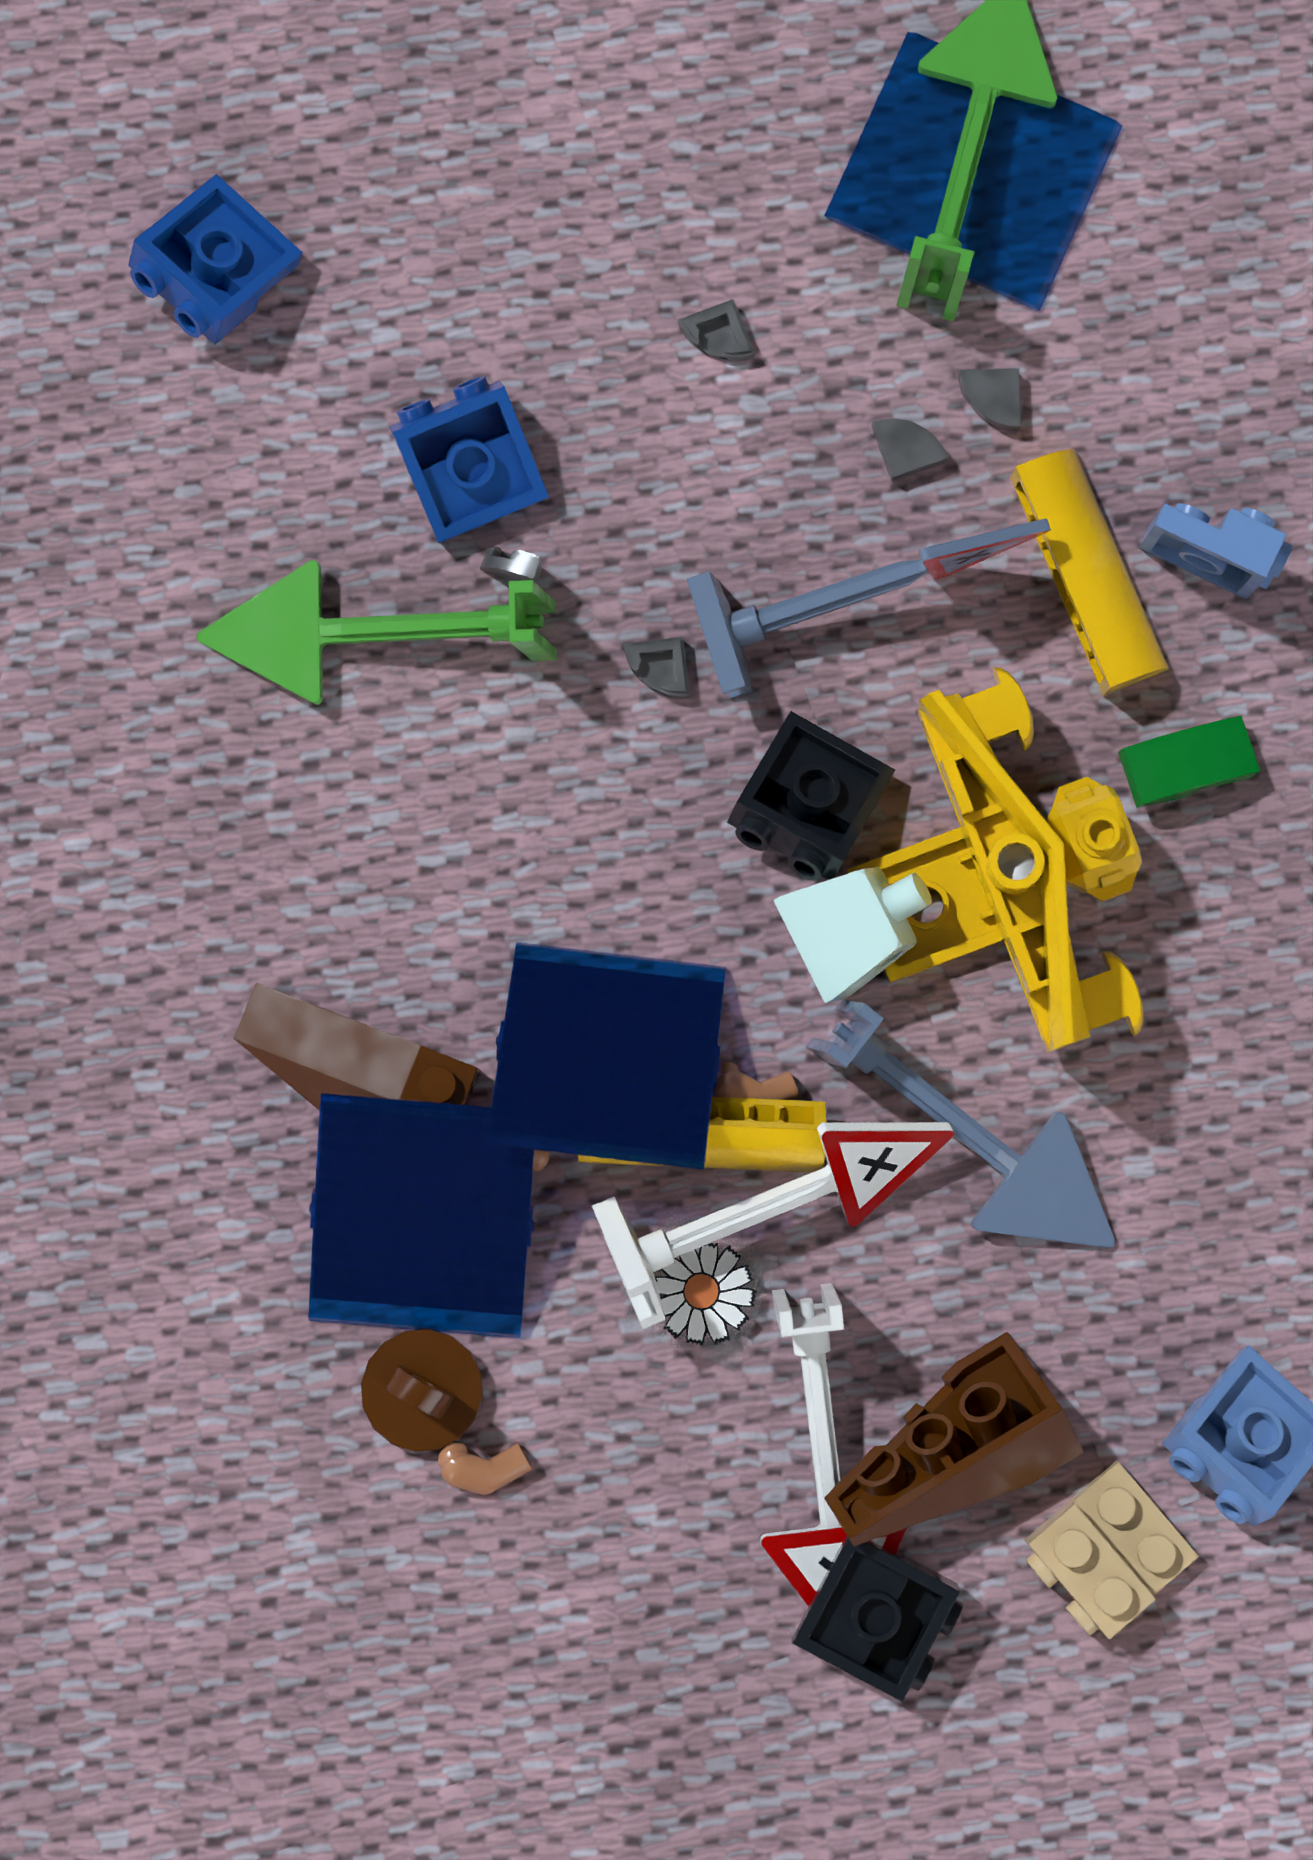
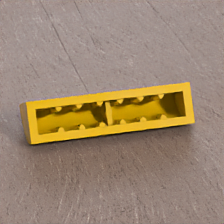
M1074 449L1061 450L1016 466L1010 479L1028 522L1046 518L1048 520L1051 531L1036 537V540L1102 695L1105 696L1168 670V665Z
M581 1092V1098L710 1113L708 1123L580 1107V1114L708 1129L706 1139L579 1123V1130L706 1145V1154L704 1155L578 1140V1162L802 1173H813L824 1168L825 1153L817 1130L821 1123H826V1105L823 1101L702 1096L711 1097V1107Z

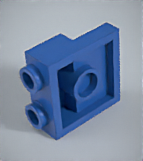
M215 174L133 241L128 266L131 268L130 274L134 284L144 295L155 298L160 294L175 308V319L185 333L194 338H198L203 334L215 345L255 312L260 297L299 266L303 252L218 174Z
M479 376L457 385L452 389L456 399L437 407H433L430 399H424L397 411L400 422L389 426L438 543L549 498L505 386L500 381L489 385L486 376Z

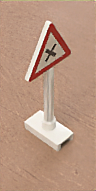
M947 1122L821 1123L817 1130L828 1162L826 1167L666 1233L659 1229L638 1238L615 1197L592 1205L606 1244L642 1329L666 1320L653 1272L674 1264L675 1257L792 1210L831 1192H837L848 1225L855 1227L954 1136L955 1133L951 1125Z
M832 1283L820 1285L823 1303L813 1304L812 1298L800 1299L801 1306L790 1307L784 1289L772 1290L775 1316L781 1336H792L794 1355L801 1358L820 1523L814 1528L766 1533L761 1536L760 1541L762 1547L808 1607L846 1536V1533L824 1499L840 1482L825 1353L831 1351L829 1331L843 1330L844 1323L842 1306ZM907 1528L870 1541L896 1554Z

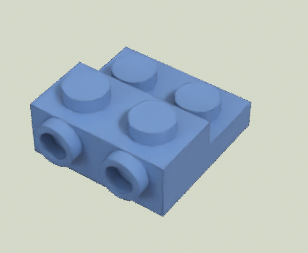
M1165 503L1147 528L1138 547L1151 555L1247 599L1258 586L1266 590L1273 577L1278 578L1289 558L1293 545L1284 541L1287 534L1274 528L1276 522L1271 517L1255 509L1242 508L1241 512L1231 508L1219 524L1214 527L1208 524L1210 517L1193 506L1177 503L1174 508Z
M1248 1345L1238 1351L1209 1390L1192 1403L1161 1444L1172 1453L1169 1457V1463L1180 1476L1191 1482H1198L1201 1479L1218 1495L1215 1505L1226 1518L1237 1524L1248 1522L1254 1527L1274 1517L1313 1465V1403Z

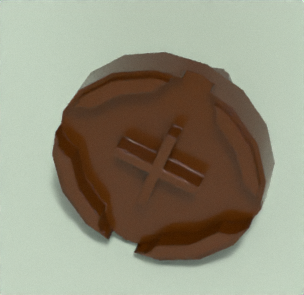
M433 1329L404 1331L385 1341L368 1360L361 1382L363 1409L373 1429L392 1445L414 1452L439 1450L460 1439L476 1420L483 1399L481 1371L471 1351L453 1336Z

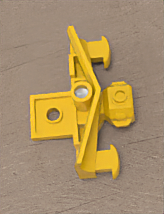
M992 667L996 686L961 698L959 693L944 696L940 690L928 693L919 700L917 715L960 827L847 869V872L851 873L865 868L879 867L890 885L912 873H916L923 880L927 889L931 888L943 901V910L940 916L932 922H919L912 918V916L907 918L916 936L917 943L884 969L889 983L1004 941L1047 1053L1090 1037V1030L1122 1018L1126 1019L1129 1030L1135 1037L1142 1029L1144 1012L1140 991L1130 969L1120 957L1111 951H1101L1107 971L1079 981L1068 929L1066 886L1082 893H1087L1103 902L1130 892L1136 874L1142 864L1140 849L1119 796L1112 787L1101 785L1087 776L1058 787L1047 819L1045 820L1003 769L988 744L1015 733L1021 749L1025 752L1031 746L1034 736L1033 716L1029 702L1020 684L1012 674L1003 668Z

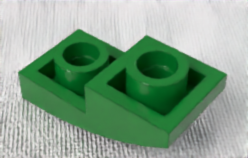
M1242 715L1166 734L1123 748L1118 752L1136 808L1187 798L1198 790L1247 780L1261 772Z

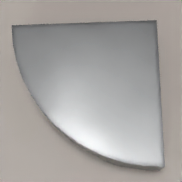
M734 299L678 319V325L686 339L696 349L710 357L724 361H742L754 358L755 356Z
M1019 368L959 370L958 381L960 390L974 411L997 428L1020 431Z
M882 419L872 422L871 427L891 481L943 464L949 459L940 441L930 431L916 423L903 419Z
M493 546L487 549L480 569L511 581L533 580L538 583L542 573V563L537 555L517 549L510 554L502 551L498 546Z
M683 637L623 644L630 668L645 683V686L651 687L667 697L690 698Z

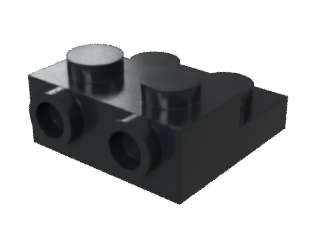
M790 711L738 798L727 823L736 828V837L747 847L764 851L769 846L788 857L789 867L800 877L816 881L822 876L830 880L835 878L893 776L895 769Z
M846 1535L792 1637V1644L903 1702L910 1687L919 1691L924 1685L935 1661V1658L929 1655L928 1652L938 1633L945 1636L950 1634L961 1614L964 1603L957 1600L960 1589L956 1582L905 1555L900 1557L872 1541L853 1546Z

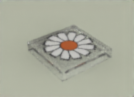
M667 1212L661 1229L663 1233H666L692 1221ZM729 1236L675 1257L674 1264L653 1272L666 1320L642 1329L631 1303L622 1326L736 1371L781 1257Z

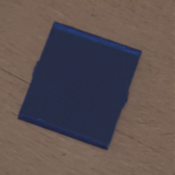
M907 32L824 215L831 221L909 255L915 236L927 239L930 234L935 233L972 96V89L970 87L922 75L918 72L920 60L939 43L913 32ZM1058 94L1053 108H1046L1005 96L996 97L958 237L963 249L974 251L967 277L968 281L1034 310H1041L1123 127L1117 120Z
M516 942L504 1021L501 1020L500 1031L495 1040L498 1065L486 1144L704 1170L713 1086H716L717 1074L721 1070L718 1036L726 967Z
M321 1093L316 1183L309 1205V1213L311 1214L310 1228L313 1229L309 1321L414 1330L432 1329L439 1332L521 1338L528 1247L531 1246L532 1232L535 1230V1222L533 1221L534 1206H531L536 1134L489 1129L490 1120L537 1125V1118L491 1113L492 1107Z

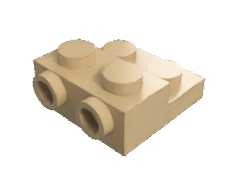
M1118 1461L1110 1465L1024 1540L1034 1552L1025 1561L1049 1589L1059 1581L1074 1600L1065 1608L1089 1636L1099 1629L1109 1640L1156 1600L1154 1597L1156 1593L1199 1557Z

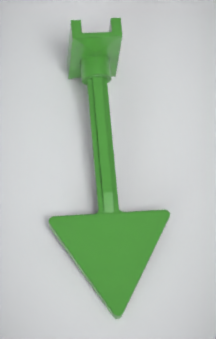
M1027 0L984 1L919 62L918 72L920 74L970 87L972 89V96L935 233L930 234L927 239L915 236L896 305L898 307L908 309L912 292L947 301L942 318L954 321L974 255V251L962 248V243L958 240L995 99L998 96H1005L1046 108H1053L1056 104L1057 94Z
M310 560L198 632L197 640L318 705L323 701L322 650L325 645L490 637L492 642L510 641L512 645L532 661L557 660L556 648L538 633V628H544V617L539 613H556V601L533 580L509 581V604L490 605L488 611L323 619L321 565L315 560Z

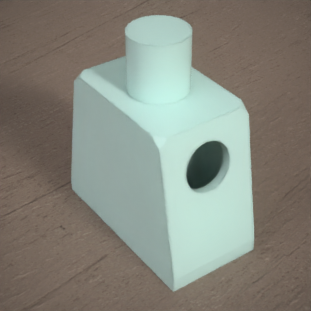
M879 867L854 871L782 895L773 900L825 1004L851 996L910 950L917 943V940L907 918L932 904L930 893L918 874L912 873L890 885Z

